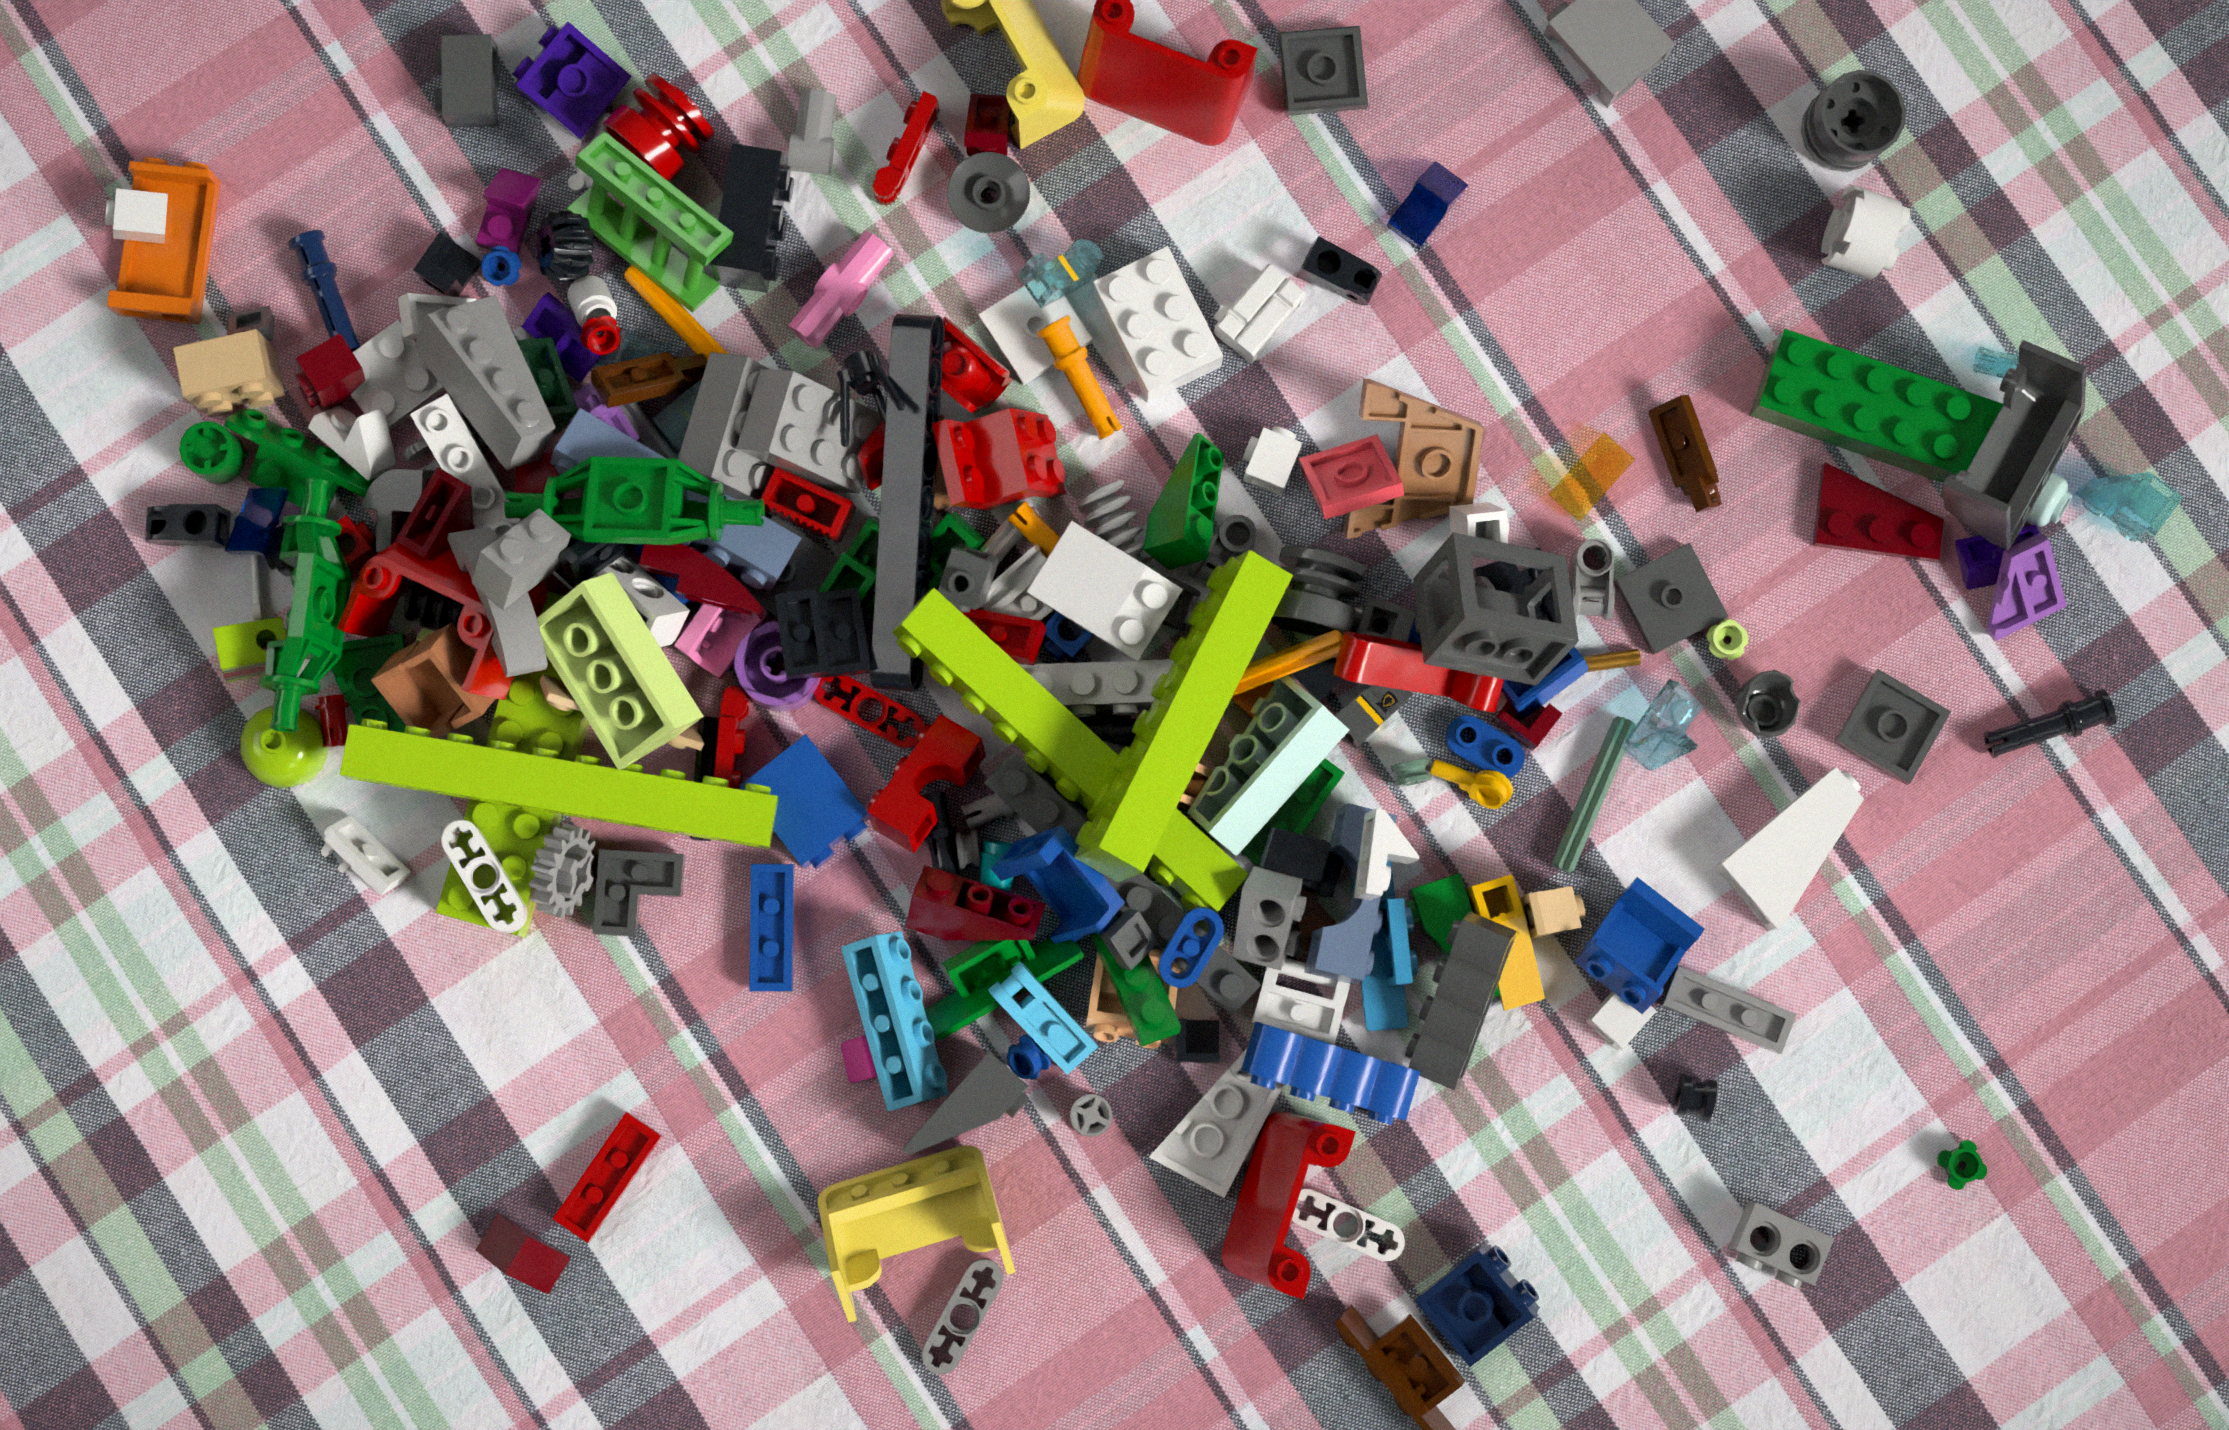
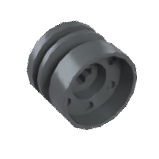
M1856 70L1844 73L1817 95L1803 114L1801 134L1805 148L1816 162L1830 170L1849 172L1863 168L1894 144L1904 129L1906 108L1902 94L1891 80L1877 72ZM1843 120H1844L1846 126H1842V123H1841V122H1842ZM1849 127H1853V131L1851 133Z
M1296 546L1282 547L1279 561L1288 567L1283 566L1280 568L1292 574L1293 577L1289 583L1291 589L1285 590L1270 623L1315 637L1333 630H1339L1342 636L1344 632H1351L1356 610L1348 604L1339 601V599L1359 597L1361 587L1353 582L1363 581L1366 567L1357 561L1327 549Z

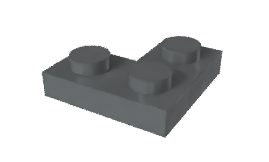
M599 849L592 934L637 937L640 895L682 897L685 855Z

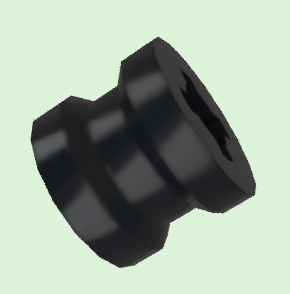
M1682 1074L1679 1078L1674 1097V1115L1685 1116L1693 1114L1697 1116L1698 1120L1709 1122L1717 1097V1081L1706 1079L1700 1082L1695 1081L1692 1075Z

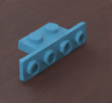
M1391 861L1387 863V866L1391 867L1390 884L1386 893L1382 894L1378 908L1383 911L1382 924L1378 934H1373L1370 951H1373L1375 954L1374 964L1370 975L1365 976L1364 981H1361L1364 1022L1367 1031L1402 1029L1408 1026L1404 985L1413 983L1412 975H1417L1418 971L1416 952L1409 949L1408 933L1413 932V915L1410 907L1405 908L1404 898L1395 899ZM1349 871V874H1350V884H1351V894H1352V900H1353L1354 885H1353V880H1352L1351 873H1350V871Z

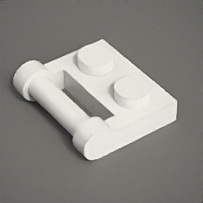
M1289 958L1286 959L1281 971L1266 967L1252 1023L1255 1024V1021L1335 1045L1350 984L1304 973L1306 963ZM1278 973L1335 988L1333 998L1331 1000L1276 985Z

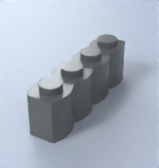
M1470 911L1463 918L1462 922L1457 919L1454 921L1446 940L1447 944L1452 945L1449 958L1445 959L1442 957L1433 975L1432 981L1438 983L1435 996L1428 995L1419 1014V1019L1425 1021L1421 1035L1413 1034L1405 1053L1406 1057L1411 1058L1408 1068L1420 1071L1419 1076L1454 1091L1461 1083L1514 943L1516 930Z

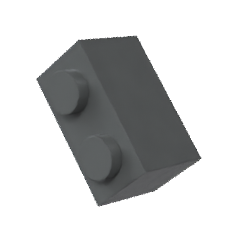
M441 35V49L435 50V69L437 75L441 74L442 88L435 90L437 114H442L449 128L498 126V47L492 35Z

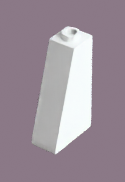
M1835 767L1827 771L1714 867L1768 931L1778 929L1784 924L1864 800L1858 792L1861 789L1859 783L1846 770L1841 772Z

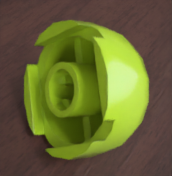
M274 705L256 712L245 724L240 737V755L247 770L260 782L279 789L295 787L311 781L323 768L328 754V747H323L321 722L310 712L300 708L297 725L298 732H278L269 728Z

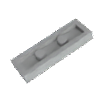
M1676 966L1660 1005L1777 1054H1782L1797 1015L1680 966Z

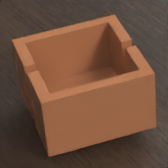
M453 623L427 635L421 642L418 640L392 654L371 679L372 683L407 726L431 730V738H439L449 733L453 727L456 729L482 716L496 699L468 693L461 689L476 653L461 640L458 630Z

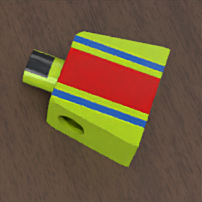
M282 617L212 628L220 667L226 682L230 683L265 674L267 650L261 648L269 641L287 638L288 630L285 629Z

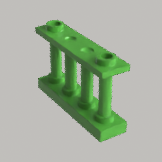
M605 131L577 154L575 165L591 177L593 183L587 191L567 207L566 211H572L573 214H581L582 217L588 218L590 229L593 230L597 238L692 313L696 311L720 287V283L704 272L703 269L732 242L734 233ZM608 192L624 203L625 208L607 195ZM640 217L657 229V234L639 220ZM672 242L690 255L689 259L671 246Z

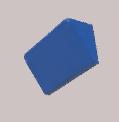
M1573 647L1537 686L1504 679L1501 692L1520 718L1525 719L1583 676L1589 668L1583 656Z

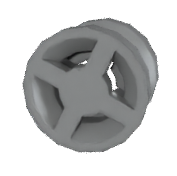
M1083 1095L1072 1105L1070 1112L1071 1124L1081 1135L1088 1137L1099 1136L1111 1125V1107L1099 1095Z

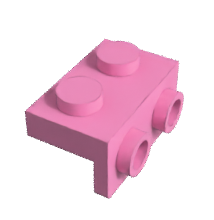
M702 604L694 618L684 623L678 634V641L674 646L689 660L718 679H723L734 663L736 650L743 637L758 628L768 612L762 607L764 614L763 618L759 619Z

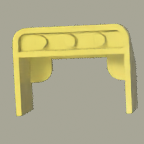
M964 1145L835 1183L825 1188L818 1197L817 1202L830 1271L848 1322L857 1320L852 1292L868 1288L878 1280L882 1272L880 1259L961 1235L965 1247L974 1252H988L999 1248L1007 1275L1015 1273L1005 1229L981 1150L975 1146Z

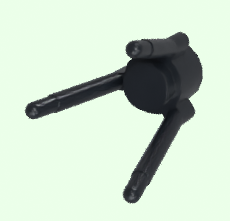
M868 350L850 354L843 362L845 369L837 372L840 383L841 445L843 447L849 445L850 387L860 395L872 393L884 424H886L887 405L880 390V382L899 411L905 408L900 395L881 365L879 355Z

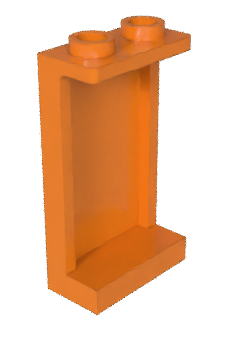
M144 157L142 162L129 161L128 170L133 175L132 190L168 194L165 243L124 240L117 291L109 290L107 307L118 316L200 325L221 181L209 170V166L199 162L187 161L184 162L182 167L168 165L167 161L154 157Z

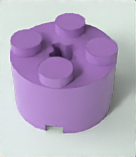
M778 621L763 624L743 637L736 650L734 667L738 681L749 698L765 709L783 712L801 708L814 696L821 678L786 679L785 671H781L779 676H775L769 666L771 663L778 664L780 658H783Z

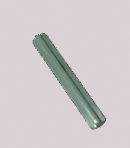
M1617 716L1610 725L1552 860V866L1558 870L1571 873L1577 865L1634 732L1635 723L1629 719Z

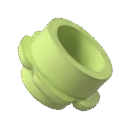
M1731 619L1721 620L1720 624L1711 626L1707 633V640L1710 642L1709 650L1719 659L1727 657L1729 660L1737 659L1744 653L1743 648L1748 644V634L1736 621ZM1725 636L1731 638V642L1729 644H1726L1723 639Z

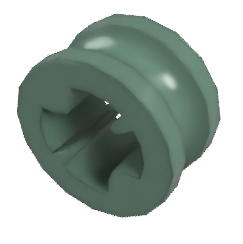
M1417 759L1392 765V772L1398 775V779L1394 782L1395 787L1410 786L1432 780L1431 774H1428L1425 770L1426 765L1429 764L1428 759Z

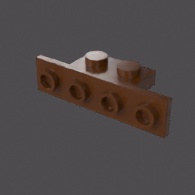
M1352 1304L1347 1307L1334 1322L1341 1339L1348 1347L1355 1348L1365 1360L1369 1373L1377 1381L1383 1382L1394 1395L1398 1408L1404 1414L1410 1415L1422 1430H1456L1436 1405L1459 1389L1466 1380L1412 1315H1407L1382 1336L1378 1337Z

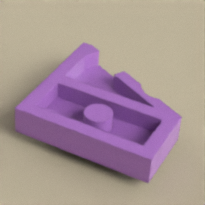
M2042 533L2012 546L2008 551H2003L1987 624V633L1995 641L2067 607L2050 541Z

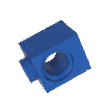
M1056 612L1045 624L1047 629L1043 638L1045 642L1042 644V647L1058 661L1065 657L1073 663L1096 636L1082 628V634L1077 640H1063L1058 634L1059 627L1071 620Z

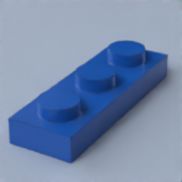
M751 864L750 992H793L794 864Z

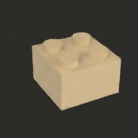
M257 329L173 347L183 397L202 413H208V416L228 415L233 412V407L246 404L253 408L265 407L273 404L274 398L285 396L276 348Z

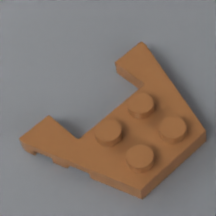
M1363 379L1359 408L1361 419L1401 422L1395 469L1403 482L1404 496L1345 514L1343 529L1345 537L1349 539L1361 537L1362 533L1377 528H1381L1383 531L1397 527V523L1418 517L1423 520L1449 513L1450 506L1473 504L1484 432L1483 425L1479 421L1371 379Z

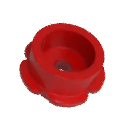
M611 316L591 317L582 326L583 333L580 335V340L583 346L597 355H606L618 347L621 328L616 326L617 322ZM598 331H604L602 334L597 335Z

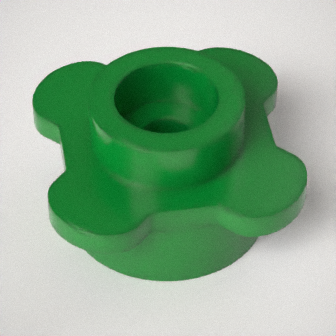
M1961 1141L1959 1147L1951 1151L1942 1150L1937 1156V1163L1939 1166L1944 1167L1948 1175L1947 1183L1952 1189L1961 1190L1967 1182L1976 1179L1982 1180L1987 1174V1167L1976 1152L1977 1146L1972 1141ZM1960 1161L1965 1162L1966 1167L1964 1169L1959 1168L1958 1164Z

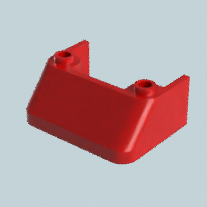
M395 541L363 565L337 629L369 638L383 636L406 580L409 578L464 605L458 619V634L464 643L478 650L461 689L468 693L505 700L515 676L505 677L491 644L494 631L476 588L472 584L469 572L461 573L451 548L427 560ZM543 580L528 591L537 618L540 616L547 599V587Z

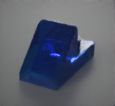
M1435 161L1416 180L1412 191L1390 218L1386 227L1420 250L1468 188V184Z

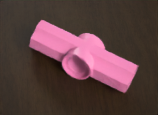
M865 230L838 264H832L823 273L815 285L813 296L801 308L796 317L792 319V322L788 325L789 329L800 340L817 350L844 316L849 317L860 306L869 291L868 286L893 257V251L879 237Z

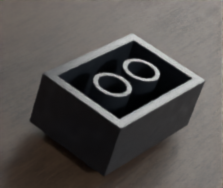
M732 143L718 221L734 234L732 242L710 264L717 282L721 286L768 293L770 281H777L780 257H776L777 241H784L787 227V217H783L784 201L791 202L794 188V178L790 177L791 167L786 165L782 151Z

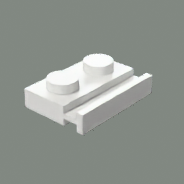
M1037 544L992 582L985 605L982 606L984 610L1042 621L1053 611L1052 608L1026 592L1047 559Z

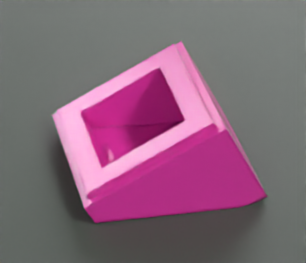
M866 1035L844 1041L841 1044V1050L849 1082L857 1083L878 1078Z

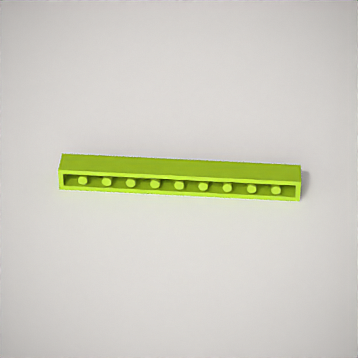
M933 587L892 631L898 638V646L913 658L918 656L930 667L928 670L930 675L938 683L945 687L950 685L962 696L960 701L970 712L978 716L982 714L994 725L992 727L993 732L1007 744L1014 743L1025 753V761L1034 770L1040 773L1045 771L1057 782L1055 784L1056 789L1065 798L1073 802L1077 800L1088 810L1087 817L1092 822L1099 809L1094 806L1099 792L1105 784L1111 785L1118 772L1113 769L1118 755ZM1177 808L1148 863V866L1151 867L1149 872L1152 877L1166 887L1172 886L1182 896L1180 900L1188 910L1196 907H1207L1217 913L1249 875Z
M362 719L361 726L349 724L340 770V775L346 779L770 849L778 796L770 795L771 787L746 783L745 790L728 788L729 780L703 776L702 783L686 781L687 773L661 769L660 776L643 773L644 766L633 763L624 769L618 770L600 766L602 759L591 756L576 755L575 762L558 759L559 752L550 749L534 747L532 754L515 752L516 744L491 740L490 747L472 745L474 738L461 734L448 733L447 740L431 738V730L419 727L405 726L404 733L387 730L388 723L372 719Z

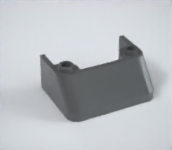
M2022 340L2019 346V364L2017 368L2010 367L2003 377L1999 389L2005 393L2003 406L1967 471L1961 470L1957 476L1950 474L1949 477H1946L1940 497L1944 499V508L1991 544L2007 551L2017 539L2040 494L2071 441L2085 409L2087 367L2025 340Z

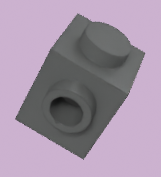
M964 544L953 547L938 592L961 612L969 613L971 608L976 610L985 605L1000 558Z

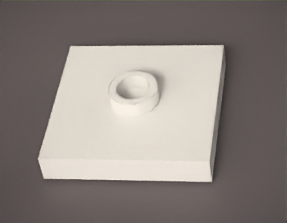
M1045 272L978 314L980 321L1023 386L1054 367L1053 362L1055 359L1044 339L1037 337L1035 332L1069 315L1071 319L1069 326L1080 346L1086 347L1093 342V338L1049 272Z

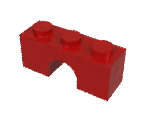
M942 714L937 717L932 725H926L920 732L917 745L908 757H902L896 764L892 773L893 778L884 790H877L870 799L867 813L873 830L914 854L938 822L933 803L920 796L921 790L928 783L939 779L951 781L963 788L986 757L982 738Z

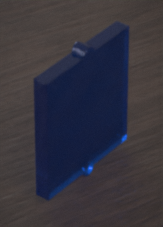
M283 487L249 488L240 513L235 518V525L224 551L230 554L265 555L275 527L280 522L279 517L290 491Z

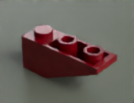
M924 865L912 894L906 928L943 940H1033L1046 904Z

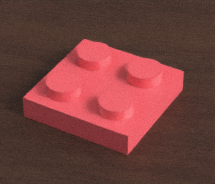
M1378 434L1299 458L1301 472L1325 520L1404 496L1403 482Z

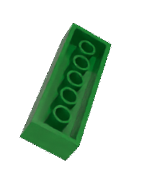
M1784 329L1774 341L1749 416L1944 483L1946 477H1949L1950 474L1957 476L1961 470L1967 471L2003 404Z

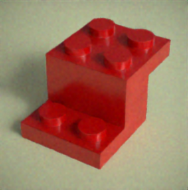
M1007 408L969 422L945 419L932 424L947 492L952 506L993 510L1032 496L1053 499L1066 494L1064 486L1066 473L1062 462L1057 457L1054 444L1056 441V431L1054 425L1048 419V415Z

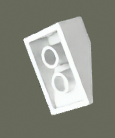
M1071 521L1026 592L1128 658L1138 661L1183 589L1130 555Z

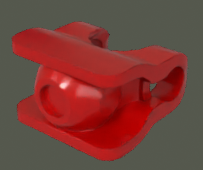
M944 316L942 319L944 323V352L941 388L969 412L977 413L983 408H989L1013 379L1009 376V370L950 319Z

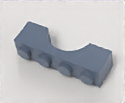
M1348 803L1337 810L1330 850L1339 856L1348 867L1352 876L1355 894L1364 816L1374 809ZM1387 813L1396 824L1397 815ZM1353 894V900L1348 912L1338 923L1312 931L1304 973L1349 984L1364 981V977L1370 975L1374 964L1375 954L1373 951H1370L1373 934H1378L1382 924L1383 911L1378 909L1381 897L1373 900L1354 898Z

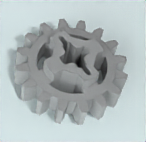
M563 823L562 827H554L553 836L545 835L544 849H537V854L531 870L536 872L535 878L529 883V887L536 889L531 900L537 902L536 909L538 911L564 918L565 914H573L574 905L581 906L583 904L582 894L583 892L589 893L594 879L593 876H595V871L591 869V864L597 859V855L591 852L596 843L595 840L589 839L590 831L584 830L582 827Z

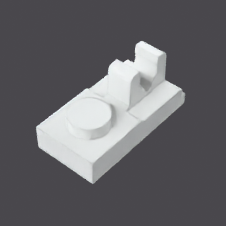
M351 815L327 827L324 831L326 835L324 841L326 843L321 849V854L327 857L336 851L343 858L342 863L337 869L341 873L352 869L361 877L367 887L373 889L380 896L402 884L411 873L404 864Z

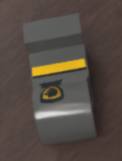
M1372 685L1346 705L1335 717L1349 729L1345 737L1357 749L1413 693L1406 690Z

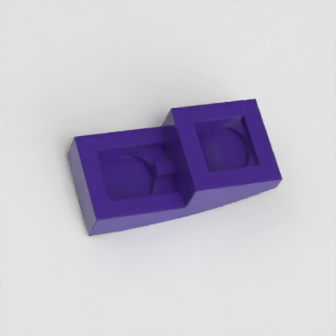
M549 292L542 296L521 326L551 351L548 356L550 360L579 383L584 381L602 356L591 352L583 346L580 340L583 330L578 324L575 315Z

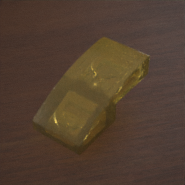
M1603 432L1548 495L1580 522L1634 462L1635 458Z

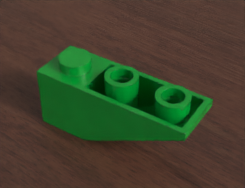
M1200 433L1193 435L1148 517L1143 550L1168 570L1202 561L1209 557L1224 453Z

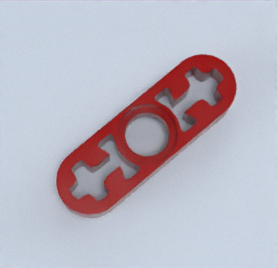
M849 676L821 678L814 692L818 703L825 709L902 750L914 749L917 745L918 736L925 727L922 718L917 713ZM835 680L841 681L840 689L851 697L854 688L861 691L853 698L849 712L842 710L847 705L845 700L834 696L831 701L825 699L827 693L822 688L825 683L832 685ZM875 699L881 704L882 712L877 720L866 722L858 716V706L863 700ZM890 708L897 711L892 716L897 722L906 724L909 719L914 721L913 728L918 732L915 738L907 736L904 741L899 740V731L889 724L887 725L886 732L879 730L887 721Z

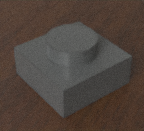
M270 305L229 314L227 335L257 329L268 341H272L275 319Z
M1130 908L1100 936L1120 968L1129 971L1159 943L1140 912Z

